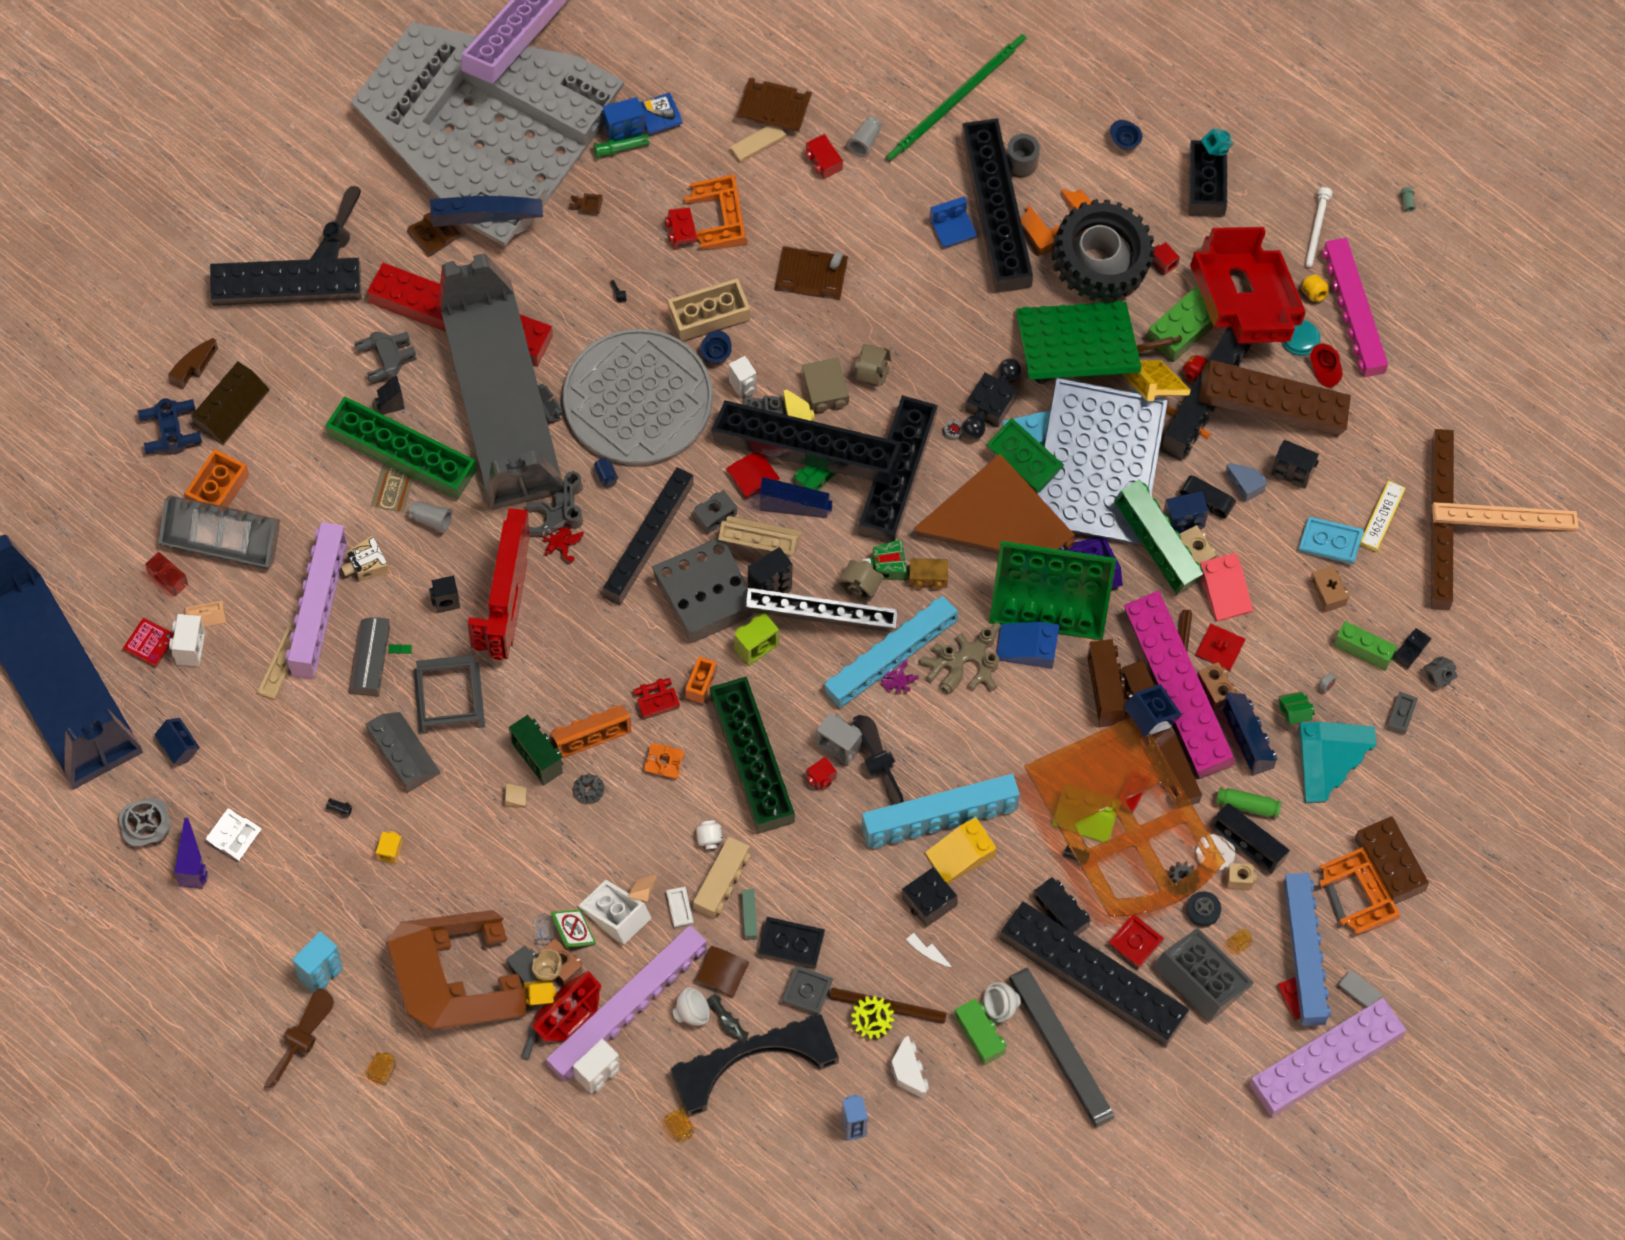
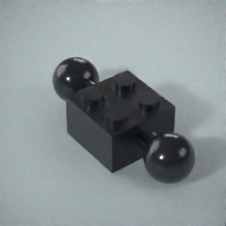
M1011 358L1003 360L998 366V379L984 372L966 401V412L974 415L966 418L962 423V433L966 438L970 440L981 438L985 433L984 421L999 428L1017 397V388L1009 385L1008 382L1016 381L1021 375V366L1018 361Z

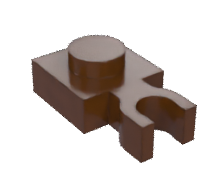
M584 193L583 198L571 195L572 202H576L569 203L571 210L580 208L582 213L600 214L603 202L602 194Z

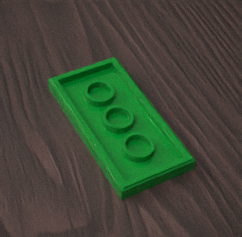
M1012 417L986 444L996 455L1001 454L1015 471L1038 493L1064 467L1061 461Z

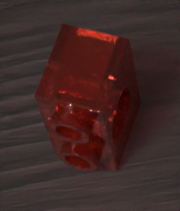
M159 551L145 564L147 573L174 597L188 585L186 575Z

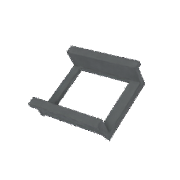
M474 655L416 661L417 669L413 670L419 734H426L427 726L476 721L477 728L485 727L479 662L475 663ZM470 667L475 713L426 718L422 671Z

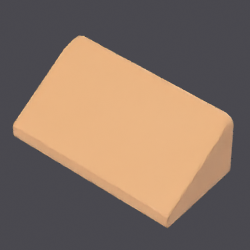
M223 601L185 607V615L201 616L204 627L226 622Z
M657 874L637 879L628 897L647 902L655 888Z

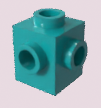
M1213 128L1201 139L1208 153L1212 155L1223 156L1234 145L1229 132Z

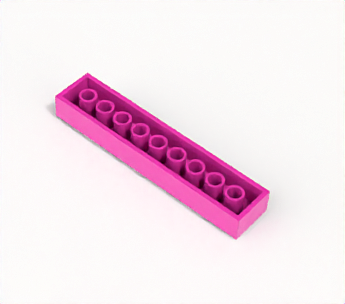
M1158 590L1125 604L1124 608L1157 684L1163 686L1182 714L1175 722V725L1199 779L1235 765L1233 754L1160 591Z

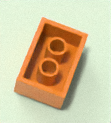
M214 449L185 491V499L228 507L249 476L247 465ZM210 515V516H212V517H214V518H216V519H218V520H219V518H220V517H218V516Z

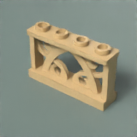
M728 516L726 521L722 520L718 540L770 551L780 547L785 554L794 555V551L799 548L801 531Z

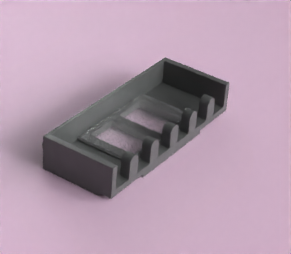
M170 495L164 500L158 543L164 544L166 548L178 547L182 548L184 552L196 551L200 552L202 556L210 557L214 555L218 556L221 560L229 561L232 559L236 560L239 564L247 565L250 563L256 565L257 568L266 569L274 563L280 519Z

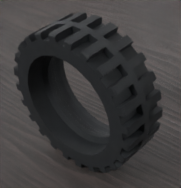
M1098 199L1092 200L1090 205L1087 202H1083L1080 204L1079 209L1074 207L1069 215L1066 214L1052 243L1051 249L1054 250L1051 258L1052 261L1056 260L1053 266L1055 272L1060 271L1059 279L1061 282L1066 280L1069 290L1072 291L1074 288L1079 291L1078 296L1083 297L1085 294L1090 296L1089 300L1091 301L1101 298L1102 302H1108L1109 298H1113L1114 301L1120 300L1122 294L1127 297L1131 294L1132 290L1136 291L1139 288L1154 258L1152 256L1155 252V247L1151 246L1154 238L1153 235H1148L1150 230L1148 224L1143 225V218L1140 215L1136 217L1133 214L1134 210L1129 207L1127 210L1122 207L1120 202L1114 205L1110 204V200L1105 199L1103 203H1099ZM1096 225L1112 228L1130 246L1133 254L1131 266L1125 272L1114 275L1101 274L1089 269L1078 259L1074 252L1073 240L1080 230Z

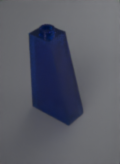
M762 477L759 511L827 518L828 512H832L833 501L829 500L830 493L765 477Z

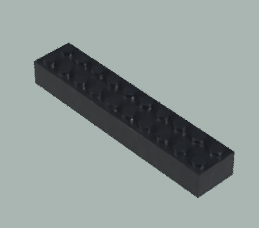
M994 118L962 123L961 135L995 291L1032 287L1033 272L999 120Z
M724 400L711 430L714 442L887 485L892 484L903 457L902 444L898 441Z
M1022 901L1001 931V941L1165 1048L1188 1016L1189 1008L1024 901Z

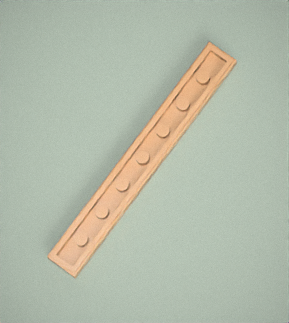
M1436 502L1432 504L1434 523L1577 531L1579 529L1577 511Z

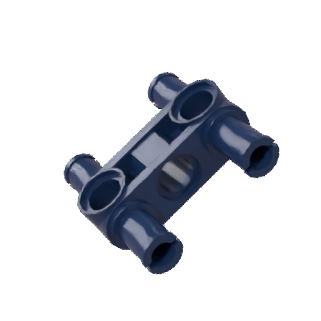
M164 398L154 407L137 410L140 422L154 418L159 420L162 438L156 441L144 442L146 455L159 451L176 455L186 446L202 443L200 431L186 435L181 434L178 420L179 413L196 410L194 399L177 402Z

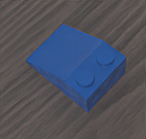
M1044 622L1001 624L997 647L999 661L1053 669L1059 625Z

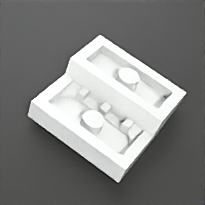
M228 808L205 841L224 854L239 861L261 828L247 818L243 819Z

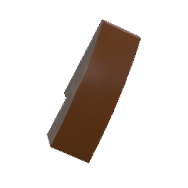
M211 338L201 343L183 356L168 374L170 383L184 389L192 375L200 377L218 349L216 339Z

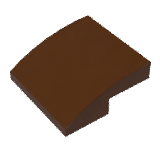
M431 212L425 214L423 220L408 226L407 232L428 257L442 250L460 236V233L453 225L433 227Z
M710 946L694 981L710 990L715 989L732 998L738 989L749 962L728 951Z

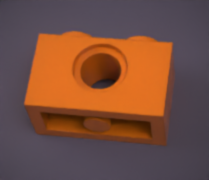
M698 656L685 689L686 699L704 705L717 672V662Z

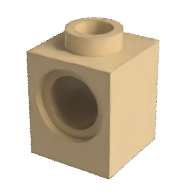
M1230 863L1227 888L1251 890L1252 884H1256L1257 872H1253L1254 865ZM1244 874L1247 879H1240L1238 875Z

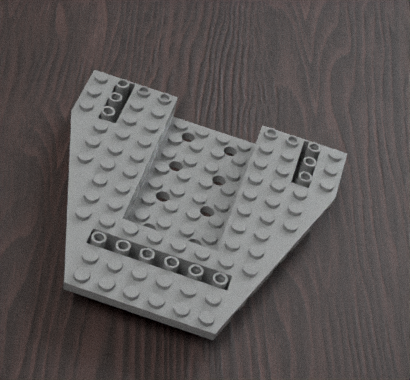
M412 22L351 101L352 106L373 126V129L382 136L383 140L408 164V167L418 175V178L439 199L465 196L526 197L542 199V207H544L603 127V106L614 103L616 95L624 86V81L578 56L526 46L492 84L461 71L462 53L478 36ZM468 100L474 102V104L470 106H467L464 103ZM497 117L504 118L502 122L495 121ZM447 127L454 128L452 132L444 131ZM528 133L535 135L531 139L525 137ZM478 143L484 144V147L481 149L475 148V145ZM558 150H564L565 154L557 155L556 152ZM508 160L515 162L511 166L505 164ZM538 177H544L546 179L544 182L536 181ZM535 218L465 225L506 246L514 234L526 231Z

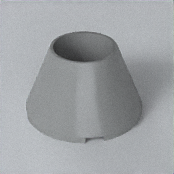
M1092 226L1074 237L1073 249L1076 256L1086 267L1097 273L1106 275L1125 272L1132 264L1133 254L1118 233L1108 226ZM1102 249L1109 252L1112 257L1096 259L1089 256L1086 251Z

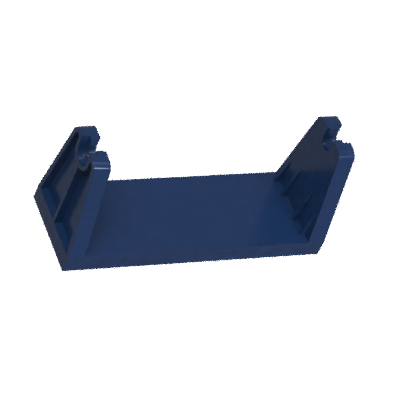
M8 535L0 536V663L74 790L142 754L143 751L37 567Z

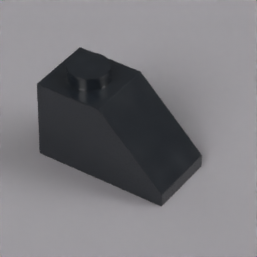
M394 376L377 390L378 397L375 398L377 409L381 408L383 415L405 409L401 387L397 376Z

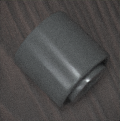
M1021 133L1012 137L1008 142L1007 160L1011 173L1017 176H1028L1037 169L1040 145L1034 136Z

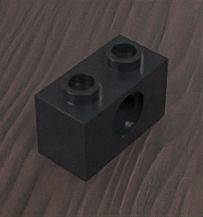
M454 575L431 580L432 588H429L432 606L437 607L438 613L460 609Z

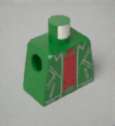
M902 539L875 546L872 549V558L862 559V562H870L873 565V569L884 576L883 580H907V567Z

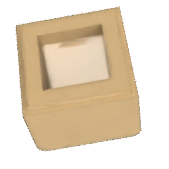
M506 784V806L526 807L527 788Z

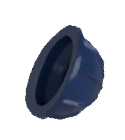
M1117 120L1110 127V135L1117 147L1125 151L1136 148L1142 141L1141 129L1130 121Z
M721 330L710 332L701 343L700 352L702 356L712 363L724 362L732 352L729 335Z

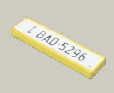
M1388 480L1363 534L1361 546L1375 552L1378 551L1405 492V487Z

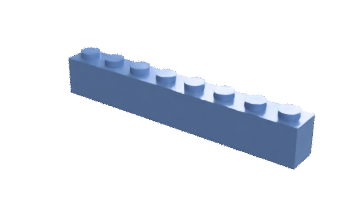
M1309 873L1286 874L1284 890L1302 1026L1326 1025L1327 1018L1331 1016L1330 1006L1326 1005L1328 988L1324 987L1323 982L1326 981V972L1321 967V963H1323V951H1319L1321 935L1317 933L1316 927H1319L1318 915L1314 913L1316 898H1312L1314 881L1310 880Z

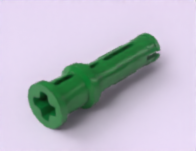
M648 134L618 141L610 139L608 142L601 144L593 143L595 156L597 159H600L601 156L609 154L614 156L618 151L650 145L649 140L642 141L649 139Z

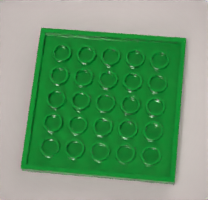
M1116 301L1110 303L1098 302L1094 304L1080 303L1077 305L1016 308V318L1029 379L1141 373V362L1127 302Z

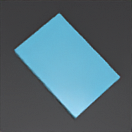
M1309 516L1299 546V552L1354 565L1364 529Z

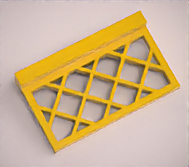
M1140 360L1141 373L1122 374L1146 401H1154L1155 395H1190V389L1162 360Z

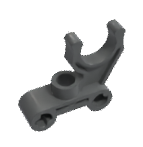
M571 471L565 475L564 492H556V507L552 508L544 501L527 502L528 512L537 510L547 515L546 522L542 526L536 528L529 527L530 537L545 536L566 524L572 529L581 527L583 524L581 509L575 506V495L579 494L583 489L579 473Z

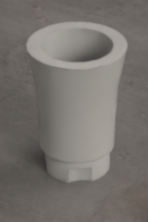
M868 116L854 135L847 141L849 150L857 156L867 157L876 137L880 133L881 121L874 116Z
M414 501L410 506L408 517L444 534L451 523L452 509Z

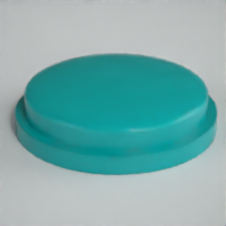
M1303 320L1301 326H1294L1295 330L1291 341L1282 342L1284 348L1296 356L1310 355L1313 347L1320 344L1321 339L1316 326Z

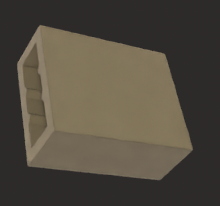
M838 357L802 365V376L811 410L814 412H824L830 408H842L849 405V394Z

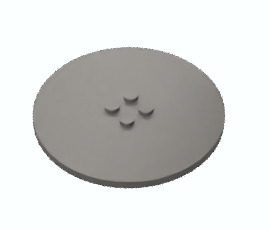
M629 329L614 332L590 344L571 365L563 388L565 416L569 427L577 439L587 449L601 458H607L611 462L624 465L641 466L655 464L668 460L686 450L705 429L713 404L711 379L706 366L696 352L674 336L649 329Z

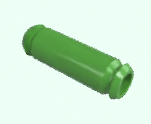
M1223 787L1219 788L1216 800L1217 805L1222 804L1225 806L1229 803L1239 811L1266 817L1274 816V818L1279 817L1282 803L1274 798L1231 788L1223 789Z

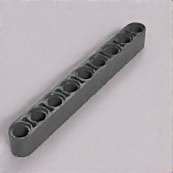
M1026 967L1010 975L1009 981L1013 989L1019 994L1024 1008L1092 1124L1097 1128L1114 1119V1114L1030 970Z

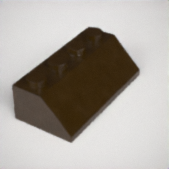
M237 361L191 415L193 425L224 445L270 389L251 369Z

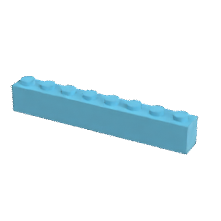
M944 596L933 600L926 609L917 612L914 618L904 622L894 633H889L883 641L874 644L867 653L858 656L855 662L845 666L835 677H830L824 684L826 695L841 709L957 622L958 610Z

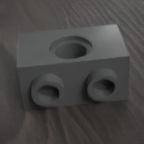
M724 490L714 493L708 501L698 504L693 510V519L707 535L720 527L722 520L726 521L728 516L734 517L737 515V505ZM713 509L718 510V512L712 513L710 511Z

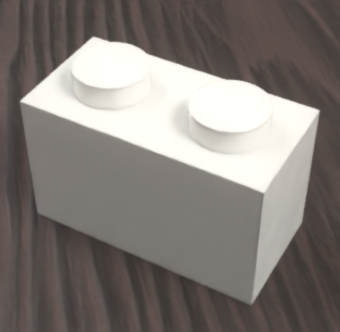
M746 356L729 364V382L740 399L744 396L752 395L757 387V373Z

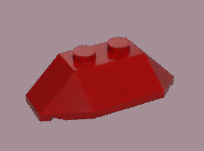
M586 971L567 982L556 993V996L553 997L554 1003H546L538 1011L532 1024L533 1029L544 1041H566L597 1012L602 985L590 971Z

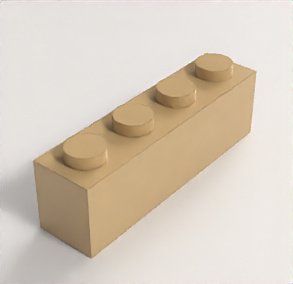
M728 836L693 902L694 910L715 919L717 914L722 913L725 907L723 902L726 897L729 898L731 896L735 880L739 881L743 872L741 870L743 865H747L752 854H750L749 845Z

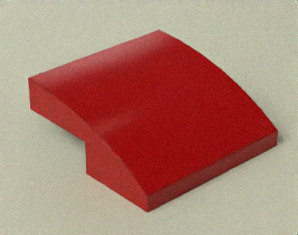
M755 452L726 468V471L745 498L761 493L763 488L775 485L780 480L765 456Z

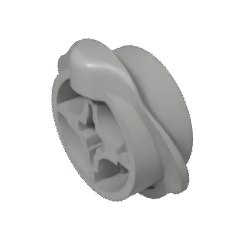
M147 798L139 802L129 803L122 809L119 816L122 836L132 846H144L149 843L159 842L170 831L171 823L167 807L163 801L157 798ZM141 809H148V810H147L146 812H144V813H139V812H137L138 810H141ZM155 812L161 818L159 827L153 821ZM131 818L137 823L135 832L128 825ZM146 819H147V820H148V823H144V824L142 825L141 821H144V822H145ZM146 831L153 832L150 835H142Z

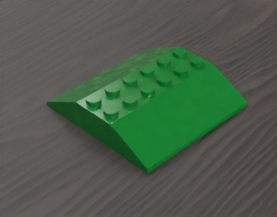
M1001 541L989 624H994L995 622H998L1000 625L1044 622L1059 625L1058 634L1103 640L1117 558Z

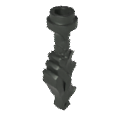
M716 994L710 996L706 1001L709 1008H714L719 1014V1021L725 1034L734 1039L737 1038L741 1043L748 1041L749 1032L741 1028L739 1019L734 1018L731 1012H727L720 1004V996Z

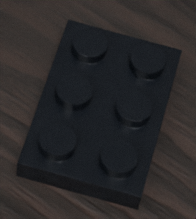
M767 917L758 956L816 968L825 929Z

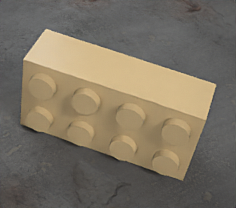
M738 278L668 300V312L681 341L750 320V307Z

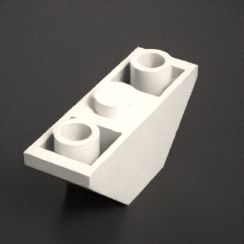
M909 1036L903 1039L892 1059L891 1069L898 1087L923 1099L926 1098L927 1090H929L926 1078H922L921 1072H923L921 1061L916 1060L915 1057L917 1053L915 1043L910 1042Z

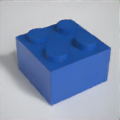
M638 97L603 106L604 127L609 140L618 141L645 134L644 113Z

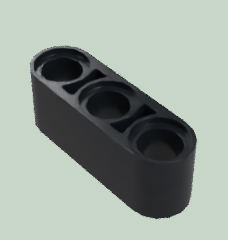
M1192 475L1187 478L1179 491L1181 496L1202 491L1209 512L1224 519L1227 518L1236 504V500L1231 495Z

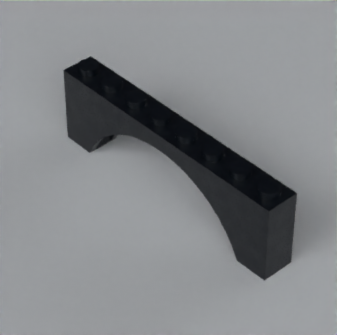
M816 1014L810 1015L801 1022H790L781 1029L773 1028L765 1035H754L748 1041L732 1043L726 1049H715L706 1056L698 1055L687 1063H676L671 1068V1075L687 1117L689 1118L707 1111L710 1094L718 1079L735 1063L749 1056L766 1052L787 1053L807 1060L819 1070L838 1064L839 1056L822 1014L817 1016Z

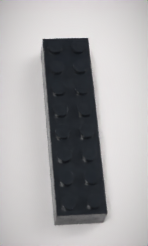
M356 257L210 264L211 301L213 306L360 300L362 299L360 259Z
M1232 327L1226 328L1207 363L1210 360L1240 367L1243 361L1242 357L1244 354L1247 355L1251 344L1238 343ZM1202 371L1190 390V395L1186 397L1164 437L1162 452L1180 461L1183 460L1185 455L1189 456L1193 448L1191 446L1193 441L1198 440L1202 426L1205 427L1209 421L1210 412H1214L1217 407L1199 402Z
M904 395L901 396L887 439L901 442L903 457L891 485L873 481L859 522V535L887 543L896 541L937 417L938 405Z

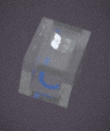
M539 914L534 916V945H548L554 940V920L549 914Z

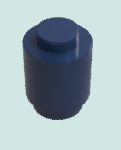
M607 458L597 460L594 463V471L601 485L606 487L615 485L618 475L611 461H608Z

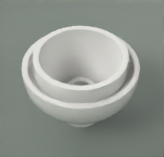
M1002 982L990 984L984 995L986 1012L995 1022L1009 1020L1015 1014L1021 1002L1019 994L1009 985Z
M688 987L684 989L677 998L676 1008L673 1009L675 1019L679 1023L684 1021L693 1026L704 1025L709 1020L710 1010L705 997L694 988Z

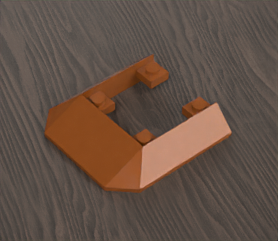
M494 910L400 922L386 945L407 1015L431 1030L525 1017L526 988H522L518 974L500 976L498 984L501 991L467 996L463 982L447 984L438 956V951L450 950L452 947L449 935L483 931L486 945L505 943L507 936L502 923L504 917Z

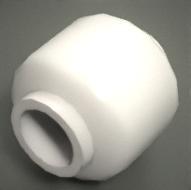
M715 820L700 822V826L696 828L698 844L705 846L706 850L716 849L717 844L723 842L721 825L716 823Z

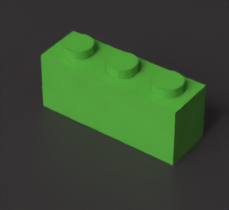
M1347 621L1342 625L1334 643V646L1385 671L1397 648L1396 645Z
M975 998L956 1008L954 1017L983 1065H986L1005 1055V1047L1007 1045L1003 1037L997 1035L994 1022L991 1019L988 1020L985 1015L987 1012L984 1005L978 1003Z

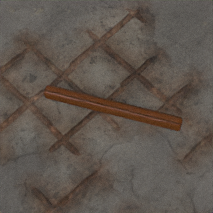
M834 987L830 991V999L860 1005L858 1002L860 999L865 1002L866 996H869L870 1000H873L874 997ZM884 999L883 1002L884 1004L890 1002L888 1009L894 1010V1013L942 1024L946 1021L947 1013L889 999ZM869 1004L865 1007L874 1008L876 1004Z

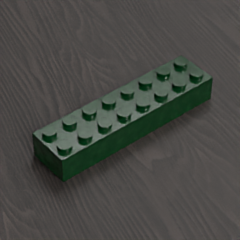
M747 676L710 687V698L757 833L794 823L795 813Z

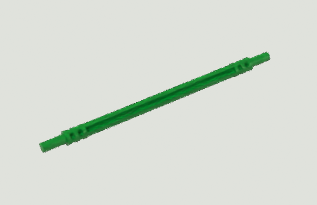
M1021 34L1011 44L1008 43L962 86L897 143V146L885 156L886 159L892 161L900 152H904L1009 58L1016 51L1015 49L1026 40V36Z

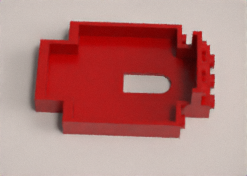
M1264 227L1212 228L1210 236H1205L1201 248L1202 252H1194L1190 263L1214 328L1232 327L1238 343L1290 342L1295 330L1294 326H1301L1306 314L1281 250H1263L1261 246L1266 233ZM1236 269L1245 273L1252 289L1251 293H1237L1230 275L1231 270Z
M508 508L507 518L503 521L488 603L489 617L488 619L472 617L468 619L471 648L477 651L488 650L489 657L498 661L508 660L510 646L513 647L527 569V551L530 539L527 510Z

